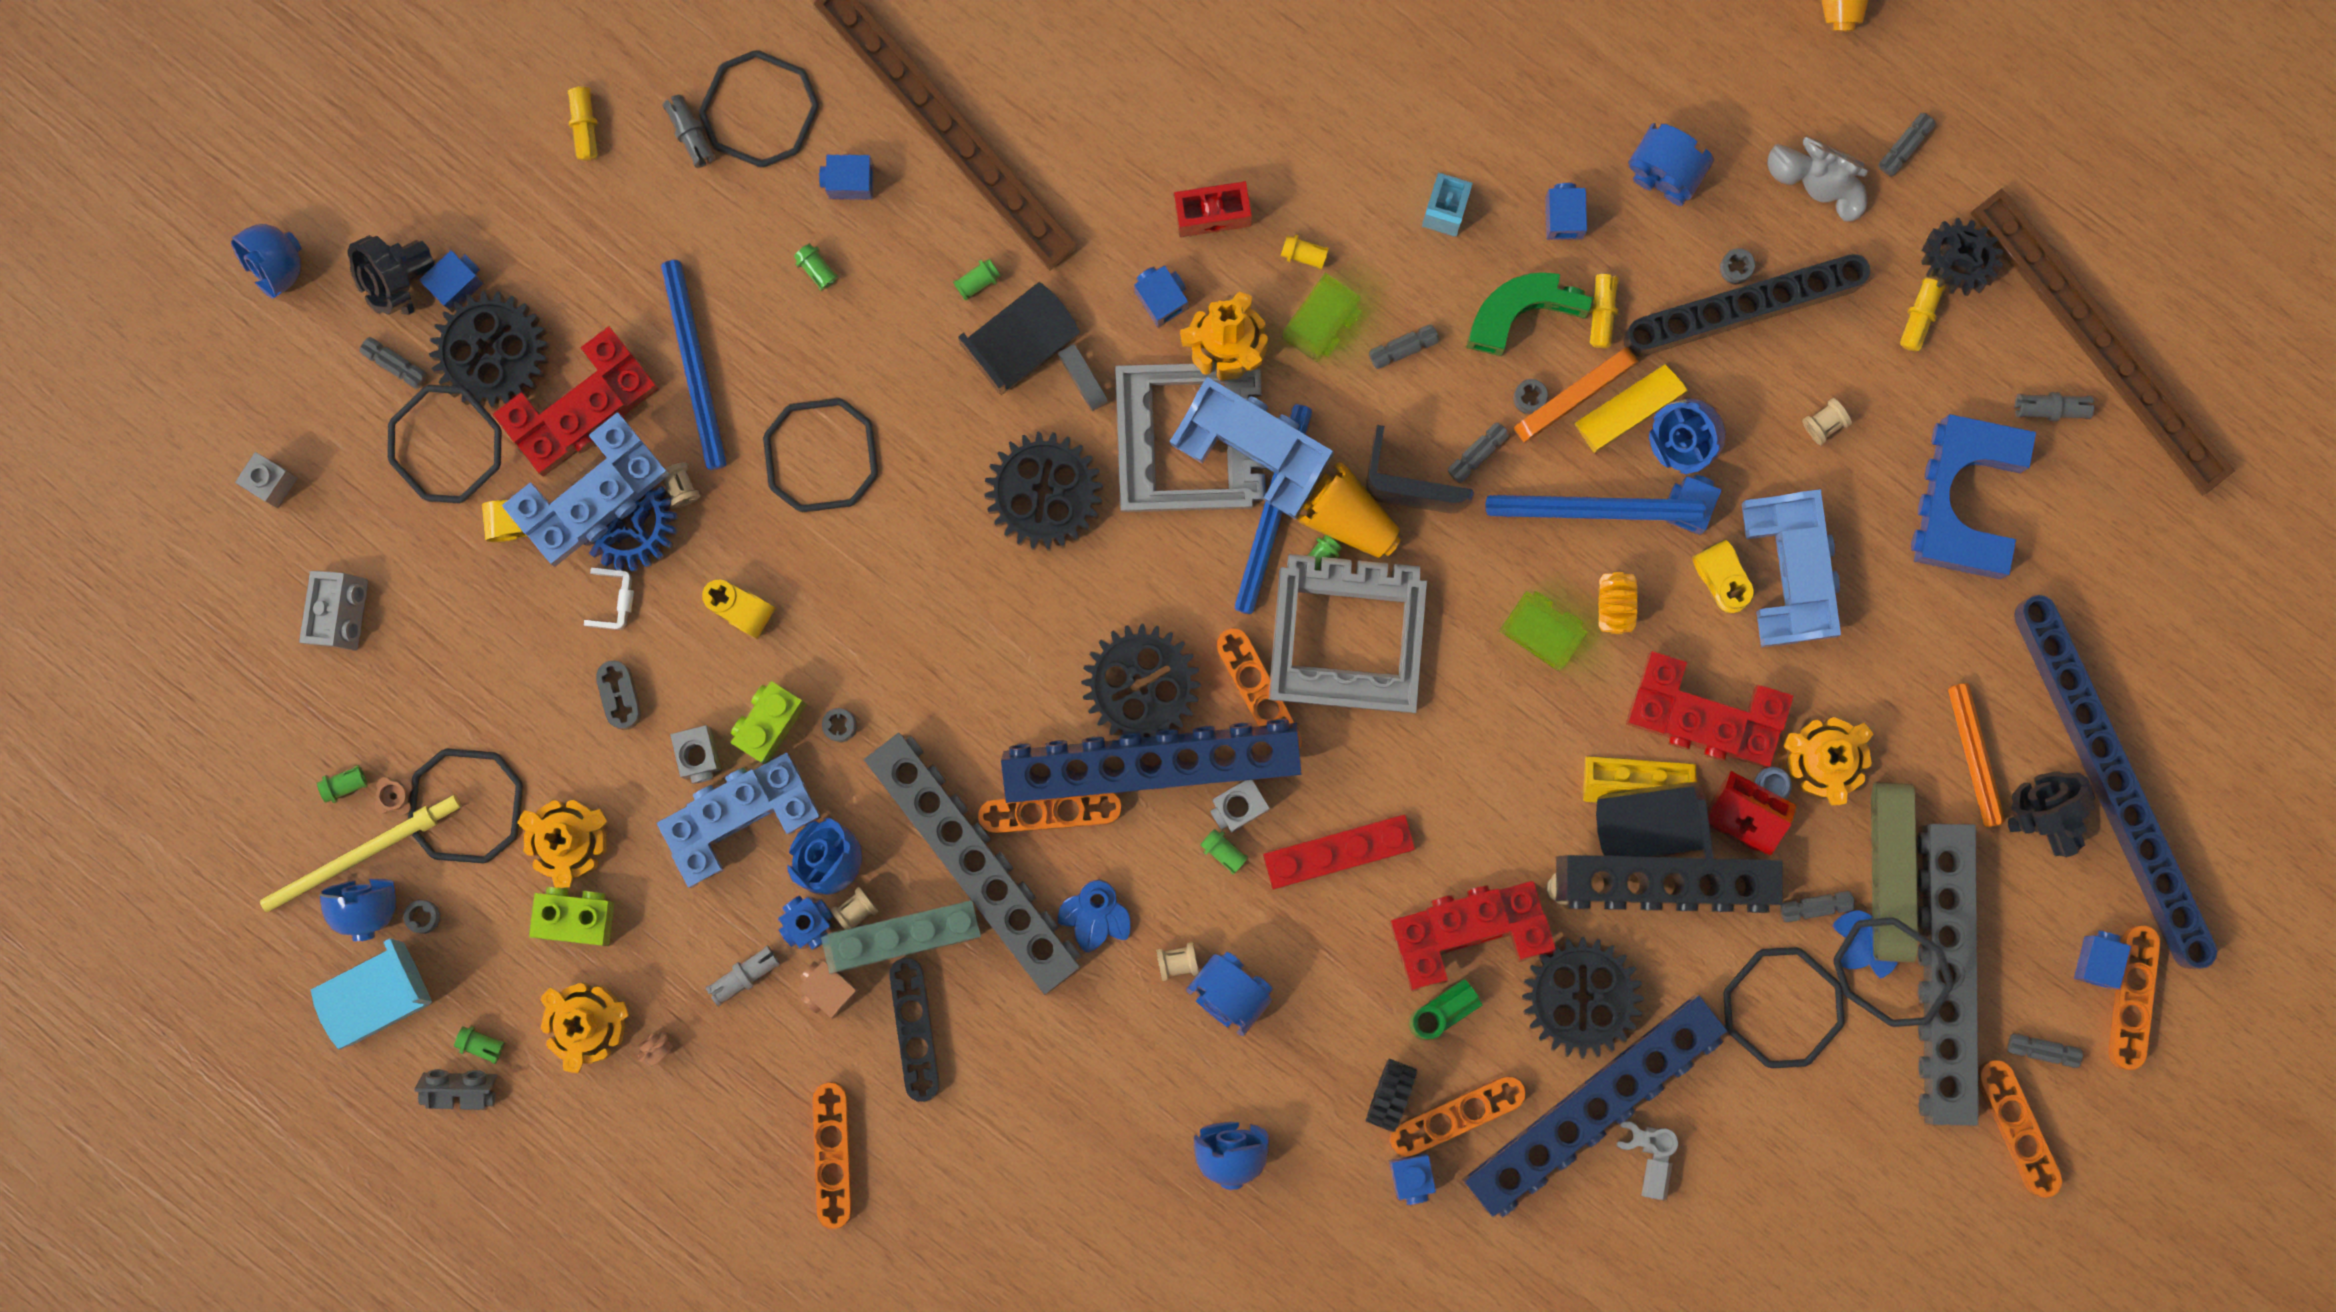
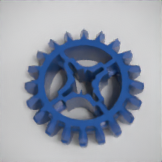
M662 486L655 490L652 488L644 495L646 498L642 502H635L637 507L628 516L632 518L634 527L639 531V534L631 528L628 529L624 526L625 524L622 519L616 517L609 525L607 534L604 537L602 536L594 542L588 540L584 543L585 546L594 544L589 554L594 558L603 554L601 564L604 566L610 565L614 560V568L618 571H622L626 560L631 571H637L639 559L645 567H650L652 565L649 558L650 554L661 560L664 555L658 550L659 546L662 544L666 548H671L673 545L672 542L665 538V535L677 534V528L667 525V522L677 520L678 515L675 512H666L670 509L671 498L661 500L667 492L666 489ZM654 507L656 524L652 535L649 537L644 529V522L650 515L649 510ZM628 537H633L641 543V546L631 550H618L610 547L614 542L620 543Z

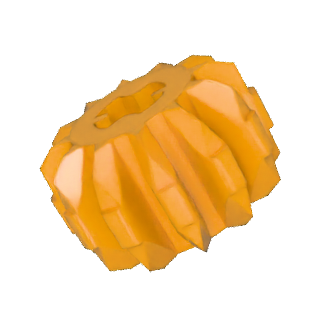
M1613 572L1603 574L1600 578L1598 626L1602 632L1623 634L1624 632H1632L1636 627L1638 595L1637 579L1634 574Z

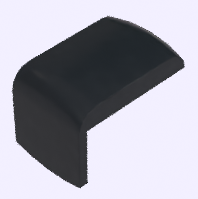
M1039 281L969 337L963 332L958 336L961 347L1000 395H1003L1067 346L1080 334V331L1064 304L1050 289Z
M1377 424L1366 481V489L1376 501L1448 514L1458 513L1466 509L1474 497L1473 489L1377 473L1385 428L1384 425Z
M1686 782L1607 793L1598 797L1596 809L1597 833L1604 856L1651 857L1703 850L1706 864H1714L1706 800L1700 783Z

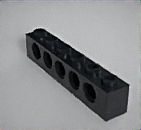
M1556 856V901H1568V909H1591V902H1604V909L1627 910V903H1640V910L1662 911L1663 904H1676V911H1699V904L1711 905V912H1734V905H1747L1748 913H1770V906L1783 905L1782 860L1714 859V864H1706L1705 858ZM1595 873L1600 874L1604 881L1603 889L1599 893L1593 889L1591 883ZM1631 874L1637 876L1640 884L1635 894L1628 888V878ZM1667 875H1670L1675 881V889L1671 894L1667 893L1664 888V879ZM1703 876L1709 879L1711 885L1707 895L1702 893L1699 886ZM1739 876L1746 884V890L1742 896L1735 889V882Z

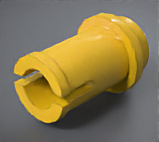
M1297 234L1294 237L1287 235L1281 256L1287 258V262H1290L1292 259L1322 270L1329 248L1300 240Z

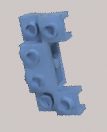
M1206 377L1187 414L1171 438V445L1203 464L1216 441L1224 442L1277 474V477L1265 494L1264 500L1297 519L1315 490L1316 483L1332 459L1333 451L1298 431L1300 425L1283 414L1276 418L1266 412L1268 406L1257 398L1249 396L1246 400Z
M618 412L589 435L607 458L551 504L538 488L530 482L502 505L523 533L531 539L543 556L554 567L588 540L594 542L601 538L608 531L606 526L616 517L623 519L637 507L636 501L670 475Z
M1821 489L1750 499L1742 502L1746 539L1771 536L1776 538L1785 606L1764 608L1756 611L1761 648L1839 637L1841 630L1835 593L1840 591V581L1837 571H1832L1830 557H1833L1835 554L1833 536L1827 535Z
M786 752L755 770L746 771L745 767L730 773L725 777L727 783L716 789L710 785L697 791L692 795L695 800L688 803L687 807L656 823L672 852L671 856L688 888H693L704 879L724 871L711 845L722 841L769 814L776 813L788 835L796 832V829L805 824L822 818L789 753Z

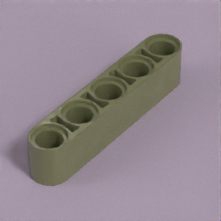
M1875 782L1871 792L1872 919L1894 917L1917 931L1913 784ZM1893 924L1873 926V955L1875 961L1915 962L1918 949L1917 940Z

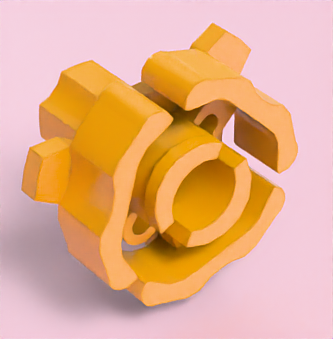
M1238 292L1229 301L1219 300L1218 302H1212L1208 306L1207 317L1205 312L1198 311L1195 313L1190 326L1180 330L1181 344L1183 347H1192V361L1201 373L1208 375L1212 373L1213 369L1212 359L1203 354L1201 348H1206L1215 360L1218 361L1216 377L1221 381L1239 379L1248 370L1252 371L1262 364V360L1267 352L1268 338L1265 335V321L1255 310L1251 309V295ZM1256 334L1257 338L1259 339V343L1256 346V348L1253 349L1251 346L1254 342V335Z
M1833 717L1825 721L1824 727L1836 728L1840 731L1826 730L1815 734L1810 740H1807L1811 731L1823 726L1821 721L1814 720L1798 731L1797 734L1789 733L1785 740L1784 748L1790 752L1787 758L1790 777L1792 779L1803 777L1798 761L1800 755H1802L1804 767L1809 776L1815 781L1826 785V788H1818L1805 780L1800 785L1801 791L1817 798L1827 797L1831 806L1846 804L1848 793L1865 782V776L1859 773L1855 775L1849 784L1844 785L1843 783L1854 775L1858 765L1859 770L1869 768L1872 763L1867 744L1873 736L1870 728L1865 723L1853 727L1850 723ZM1827 751L1836 753L1839 762L1831 764L1829 762L1831 755Z
M553 800L539 808L536 813L524 810L517 823L525 830L524 853L528 856H537L538 854L546 863L555 867L554 869L549 868L540 859H535L532 864L536 871L552 878L554 887H571L573 878L583 877L597 868L598 862L594 858H590L582 867L572 869V866L579 863L588 853L591 844V832H593L596 840L593 854H605L607 850L606 832L603 827L608 821L601 809L593 811L579 801L570 800L567 802L566 807L578 810L583 815V819L565 812L551 814L553 811L565 807L561 801ZM558 834L566 838L565 845H558L556 843Z
M578 983L564 988L562 991L549 988L540 998L546 1007L541 1030L544 1033L554 1032L555 1037L547 1040L546 1046L557 1057L563 1059L564 1071L579 1073L583 1064H591L606 1059L611 1055L609 1047L602 1049L596 1054L585 1053L594 1050L603 1043L608 1034L609 1023L612 1022L613 1035L608 1045H620L623 1041L624 1019L629 1016L625 1002H618L617 998L604 986L594 987L591 992L605 1001L606 1008L598 1001L589 997H574L570 999L577 992L590 991V986L587 983ZM581 1017L580 1025L585 1027L584 1031L574 1032V1024Z

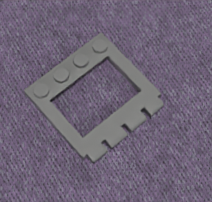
M1213 363L1212 373L1208 375L1201 373L1195 364L1115 367L1120 512L1251 509L1252 501H1264L1266 494L1265 474H1251V469L1265 467L1227 445L1229 489L1156 491L1152 386L1203 384L1206 377H1209L1219 384H1224L1227 389L1246 400L1249 396L1260 397L1262 396L1261 370H1248L1239 379L1221 381L1216 377L1217 363Z
M1289 554L1287 568L1281 567L1279 570L1269 700L1416 713L1427 581L1420 580V566L1394 564L1392 578L1387 577L1388 563L1358 560L1356 574H1351V560L1322 557L1320 571L1314 570L1315 556ZM1298 592L1404 602L1399 675L1292 665Z

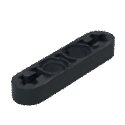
M902 958L892 964L889 978L906 1092L911 1099L917 1102H926L937 1095L940 1080L923 968L918 961L912 958ZM907 963L909 969H916L917 977L911 978V988L914 990L919 987L920 996L906 995L899 998L898 990L906 991L904 980L897 979V972L902 971L903 964ZM910 1000L917 1001L922 1007L921 1018L915 1022L905 1020L901 1013L903 1005ZM915 1037L924 1039L928 1046L926 1055L920 1059L912 1058L907 1052L908 1042ZM930 1061L931 1069L924 1068L923 1072L925 1080H932L933 1087L927 1089L926 1096H921L920 1090H913L912 1083L918 1081V1070L910 1072L909 1064L920 1065Z

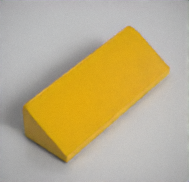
M1664 364L1575 422L1574 425L1595 454L1655 415L1666 405L1684 396L1688 390L1669 367Z
M1586 756L1583 800L1585 802L1597 803L1598 797L1607 793L1686 782L1697 783L1696 764Z

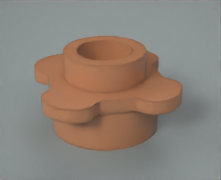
M386 777L379 779L376 784L377 801L374 803L375 810L381 814L387 811H394L399 815L408 814L411 810L409 793L413 790L411 781L402 779L400 782L391 781ZM392 793L397 795L395 800H392L390 797Z
M662 1031L658 1035L653 1032L639 1044L640 1052L637 1056L640 1063L646 1061L650 1066H653L670 1052L673 1046L668 1041L666 1036L668 1033L666 1031Z

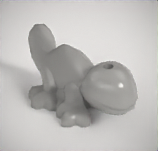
M1807 136L1803 140V145L1811 157L1784 145H1774L1769 153L1767 164L1771 175L1777 181L1786 185H1794L1802 180L1806 191L1813 199L1820 202L1837 200V213L1843 221L1852 222L1863 215L1867 207V192L1863 183L1855 175L1862 177L1867 175L1869 170L1864 168L1865 163Z

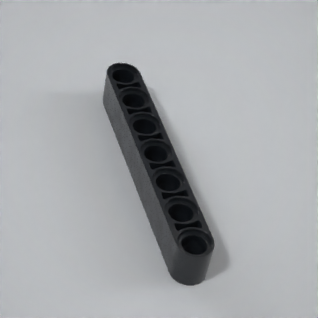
M1850 254L1636 319L1629 326L1624 335L1625 348L1629 347L1635 356H1646L1842 297L1857 291L1866 282L1870 275V265L1864 257ZM1843 267H1851L1856 270L1858 281L1852 282L1847 280L1842 272ZM1815 277L1821 280L1824 290L1822 292H1815L1810 289L1807 281L1808 278ZM1783 288L1789 295V301L1785 303L1777 301L1773 296V289ZM1747 298L1751 300L1754 304V312H1743L1738 306V299ZM1711 308L1717 311L1720 316V322L1712 324L1706 321L1703 316V310ZM1671 319L1682 321L1685 325V333H1673L1668 326V321ZM1639 329L1645 330L1651 337V343L1647 345L1639 344L1635 341L1633 332Z

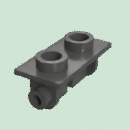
M442 1069L431 1070L422 1074L415 1087V1092H419L418 1103L419 1105H425L426 1109H453L455 1106L454 1096H459L460 1109L487 1110L488 1106L494 1107L495 1092L490 1091L497 1079V1074H485V1072L480 1070H472L465 1073H448V1071Z

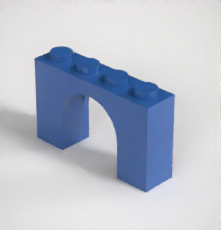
M1951 414L1942 419L1940 423L1935 424L1931 438V444L1936 445L1934 459L1929 458L1924 476L1925 480H1929L1927 494H1922L1918 506V515L1923 516L1920 530H1915L1911 543V551L1916 552L1914 562L2000 580L2010 575L2016 539L1979 532L1964 525L1957 518L1951 507L1950 487L1958 471L1968 466L1980 465L2015 473L2024 472L2030 468L2036 432Z

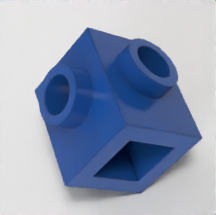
M799 895L782 908L785 914L778 918L783 925L778 929L782 937L790 947L797 944L799 949L810 947L812 951L822 945L821 938L835 928L830 921L834 915L822 899L816 902L813 897L809 896L803 900ZM803 915L808 916L810 919V926L805 930L800 929L797 924L798 919Z

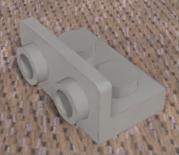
M310 571L299 643L356 651L361 634L368 580L346 573Z

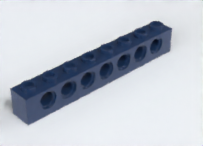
M1287 719L1270 720L1266 726L1252 727V724L1248 722L1235 723L1230 725V729L1215 730L1213 726H1201L1194 728L1193 733L1178 734L1177 730L1169 729L1158 731L1156 736L1142 738L1139 733H1128L1119 736V740L1104 741V737H1089L1083 739L1082 743L1069 745L1065 740H1055L1047 742L1045 744L1046 747L1031 748L1030 744H1016L1010 746L1009 750L1003 751L1001 758L1006 803L1301 775L1297 723H1289ZM1257 742H1266L1272 747V750L1267 755L1261 756L1255 754L1251 748ZM1228 745L1234 749L1235 754L1229 759H1222L1215 754V750L1219 746ZM1183 749H1192L1198 754V758L1193 762L1187 763L1179 758L1178 753ZM1153 752L1159 755L1161 762L1155 766H1148L1142 761L1141 757L1145 753ZM1110 756H1118L1125 765L1120 769L1114 770L1107 767L1104 760ZM1079 759L1085 762L1088 769L1082 773H1075L1070 770L1068 763ZM1036 763H1043L1050 768L1051 773L1044 777L1037 776L1031 767Z
M1693 995L1462 1179L1491 1217L1496 1216L1498 1213L1501 1217L1506 1216L1519 1205L1516 1199L1528 1190L1530 1194H1533L1549 1181L1546 1175L1557 1167L1562 1171L1578 1158L1575 1154L1578 1149L1585 1144L1591 1148L1607 1135L1604 1129L1612 1122L1616 1121L1618 1124H1621L1636 1112L1633 1106L1645 1097L1647 1101H1650L1665 1089L1662 1083L1674 1074L1676 1078H1679L1694 1066L1691 1060L1703 1051L1705 1055H1708L1724 1042L1720 1037L1727 1032L1726 1028L1699 995ZM1682 1028L1688 1029L1693 1037L1691 1046L1685 1050L1678 1048L1675 1043V1035ZM1654 1051L1659 1052L1664 1060L1662 1069L1656 1073L1650 1072L1645 1063L1647 1056ZM1628 1074L1633 1078L1635 1087L1631 1094L1622 1096L1617 1091L1616 1083L1622 1075ZM1594 1098H1601L1606 1106L1604 1115L1598 1119H1592L1587 1112V1105ZM1565 1121L1573 1122L1577 1129L1575 1138L1570 1142H1563L1558 1136V1128ZM1537 1144L1544 1145L1548 1152L1546 1161L1541 1165H1533L1528 1157L1529 1150ZM1506 1168H1514L1519 1176L1517 1184L1512 1188H1503L1499 1182V1175Z

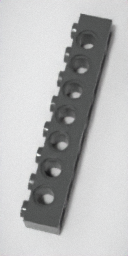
M898 732L863 760L1044 995L1048 994L1081 968L1076 962L1081 958V955L1069 940L1064 943L1059 940L1054 933L1059 928L1046 910L1039 914L1031 903L1036 899L1035 895L1024 881L1017 885L1009 875V872L1014 868L1001 851L996 855L992 853L986 845L991 838L979 823H976L974 826L969 823L964 816L969 810L955 793L949 797L941 785L947 781L934 764L927 768L919 756L924 751L910 735L905 739ZM906 764H913L918 770L916 780L910 784H903L899 780V771ZM928 793H935L940 798V807L934 813H925L921 808V800ZM951 822H958L963 828L962 837L957 842H947L943 836L945 826ZM973 851L982 852L986 860L984 867L978 872L969 871L965 864L966 857ZM996 880L1004 881L1008 887V894L1001 901H993L988 895L989 885ZM1019 909L1026 910L1031 917L1030 925L1023 931L1015 930L1010 923L1011 915ZM1039 939H1048L1053 945V954L1047 960H1039L1033 954V946Z
M1928 824L1923 826V832H1919L1917 836L1918 854H1923V869H1919L1917 875L1918 890L1923 892V906L1918 908L1917 920L1919 929H1923V936L1941 947L1947 963L1953 968L1954 987L1945 1001L1953 1005L1954 1016L1950 1021L1945 1022L1941 1019L1938 1010L1930 1023L1918 1025L1919 1039L1924 1041V1056H1920L1918 1064L1919 1076L1921 1079H1924V1094L1919 1096L1920 1116H1925V1123L1978 1125L1976 825ZM1942 852L1948 853L1953 859V867L1948 873L1942 871L1938 865V857ZM1943 889L1950 891L1954 899L1953 905L1948 910L1942 908L1938 902L1939 893ZM1944 926L1950 928L1954 934V940L1949 947L1943 946L1938 938L1939 931ZM1919 944L1918 963L1919 966H1924V981L1919 982L1918 999L1919 1003L1924 1004L1925 1017L1946 984L1939 978L1941 966L1937 954L1923 944ZM1946 1038L1950 1039L1955 1047L1953 1056L1947 1060L1939 1052V1046ZM1946 1076L1951 1077L1955 1083V1090L1948 1097L1943 1096L1939 1088L1941 1080Z

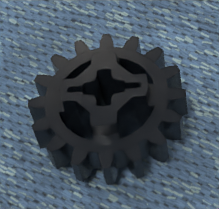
M1956 218L1952 226L1943 221L1938 229L1933 228L1921 251L1925 255L1921 263L1931 266L1926 275L1927 277L1937 276L1939 278L1936 284L1937 287H1941L1946 283L1950 285V294H1954L1957 288H1961L1964 296H1968L1973 288L1978 293H1981L1986 285L1991 286L2003 266V263L1999 261L2003 250L1994 248L1998 241L1997 237L1987 238L1985 236L1988 230L1986 226L1977 230L1975 229V221L1970 220L1967 226H1963L1960 218Z

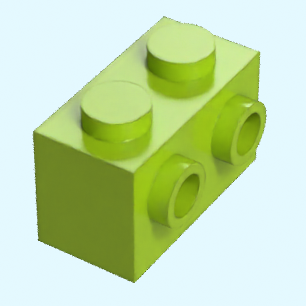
M770 681L767 687L765 685L759 687L751 700V703L755 706L747 718L741 716L731 731V735L734 738L730 743L763 764L771 761L807 705L801 699Z
M546 887V894L534 893L529 932L530 938L609 946L615 902L604 901L605 893L583 891L582 898L568 897L569 889Z

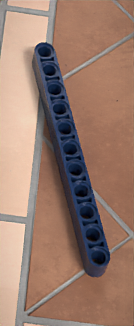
M2042 595L2030 597L2016 607L2014 613L2015 622L2170 952L2177 964L2183 968L2202 969L2209 967L2217 957L2215 942L2053 601L2048 597ZM2030 605H2036L2042 611L2040 623L2030 619L2028 615ZM2046 638H2051L2057 643L2058 653L2056 656H2051L2045 651L2044 641ZM2063 671L2068 672L2073 677L2074 685L2071 690L2065 689L2060 683V675ZM2078 705H2083L2089 711L2090 717L2086 724L2081 723L2076 717ZM2095 738L2101 740L2105 745V754L2102 758L2096 756L2092 751V742ZM2111 772L2116 773L2121 779V787L2117 792L2108 785V776ZM2127 806L2134 808L2137 813V821L2133 826L2124 819V810ZM2144 840L2150 842L2153 847V854L2148 860L2140 853V844ZM2160 874L2165 875L2169 881V888L2164 894L2156 887V879ZM2176 908L2181 909L2185 915V922L2180 928L2172 920V913ZM2193 942L2197 943L2201 949V956L2196 962L2191 960L2188 954L2189 946Z

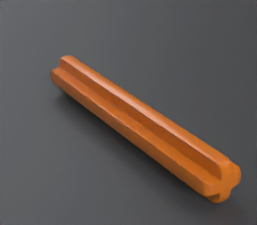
M1968 683L1953 685L1948 689L1983 823L1985 827L2001 825L2005 823V816L1970 685Z

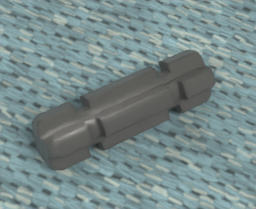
M1920 113L1911 124L1912 127H1908L1889 150L1890 153L1888 152L1878 165L1880 170L1888 176H1894L1902 167V162H1906L1925 139L1924 137L1935 127V120L1926 113Z
M1429 324L1420 328L1416 334L1413 331L1387 342L1386 347L1381 345L1371 349L1369 357L1373 366L1376 369H1380L1389 365L1391 360L1396 362L1421 351L1423 346L1428 348L1437 344L1439 336L1435 327Z
M368 337L363 342L359 350L363 356L371 361L375 360L376 364L399 379L404 378L403 381L413 388L419 389L426 381L427 373L416 365L412 366L410 361L388 347L383 348L384 345L374 338Z
M1498 422L1494 423L1487 430L1486 436L1482 435L1462 454L1461 460L1457 459L1449 467L1448 472L1455 481L1462 483L1471 474L1472 469L1476 470L1495 451L1496 445L1500 446L1508 439L1509 433L1503 425Z
M1850 891L1834 893V896L1828 894L1801 899L1800 903L1790 901L1780 905V912L1783 921L1786 923L1798 921L1800 917L1809 919L1835 914V911L1842 913L1854 909V898Z
M2011 1034L2008 1041V1052L2020 1056L2027 1054L2029 1058L2055 1064L2062 1062V1065L2079 1068L2082 1063L2083 1050L2081 1048L2065 1046L2064 1048L2063 1044L2037 1038L2029 1040L2028 1036Z

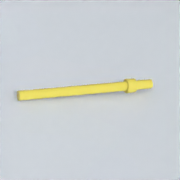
M452 795L432 807L426 805L413 812L414 817L261 899L260 904L262 908L268 913L419 830L427 831L438 824L437 820L461 808L459 799L456 795Z

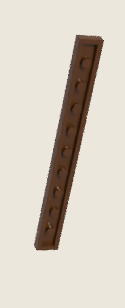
M816 0L813 2V6L1049 271L1077 248L1075 242L858 0Z
M2002 188L1970 213L1982 228L1985 226L1988 228L1987 234L1990 238L1997 237L1996 245L1998 248L2003 250V254L2202 496L2235 472Z

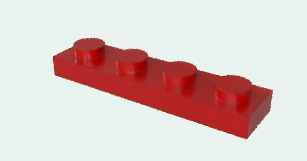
M1404 814L1264 853L1263 858L1272 890L1414 851L1415 847Z

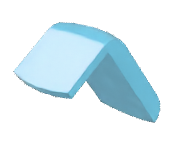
M391 938L384 941L387 951L311 989L313 1004L319 1020L328 1037L338 1049L354 1045L432 1003L421 975L404 942Z

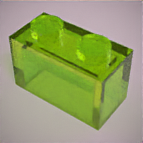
M1325 272L1283 330L1282 338L1317 363L1323 355L1329 358L1341 341L1337 338V335L1342 328L1346 326L1350 329L1360 316L1362 310L1357 307L1360 304L1361 297Z
M1526 591L1499 629V632L1560 672L1588 632L1581 628L1584 623L1568 612L1562 615L1551 608L1553 602L1537 591L1531 594Z

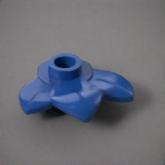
M1093 880L1085 884L1079 895L1069 897L1062 903L1058 912V924L1075 926L1076 940L1085 952L1097 949L1106 940L1107 934L1120 940H1127L1130 934L1129 912L1116 901L1114 888L1103 880ZM1094 894H1101L1105 901L1101 905H1096L1091 901V897Z
M1860 910L1850 911L1837 918L1833 923V928L1846 938L1857 921L1872 919V916ZM1873 926L1862 927L1841 959L1842 967L1846 969H1859L1870 965L1873 972L1880 979L1890 974L1898 963L1895 961H1875L1873 955Z

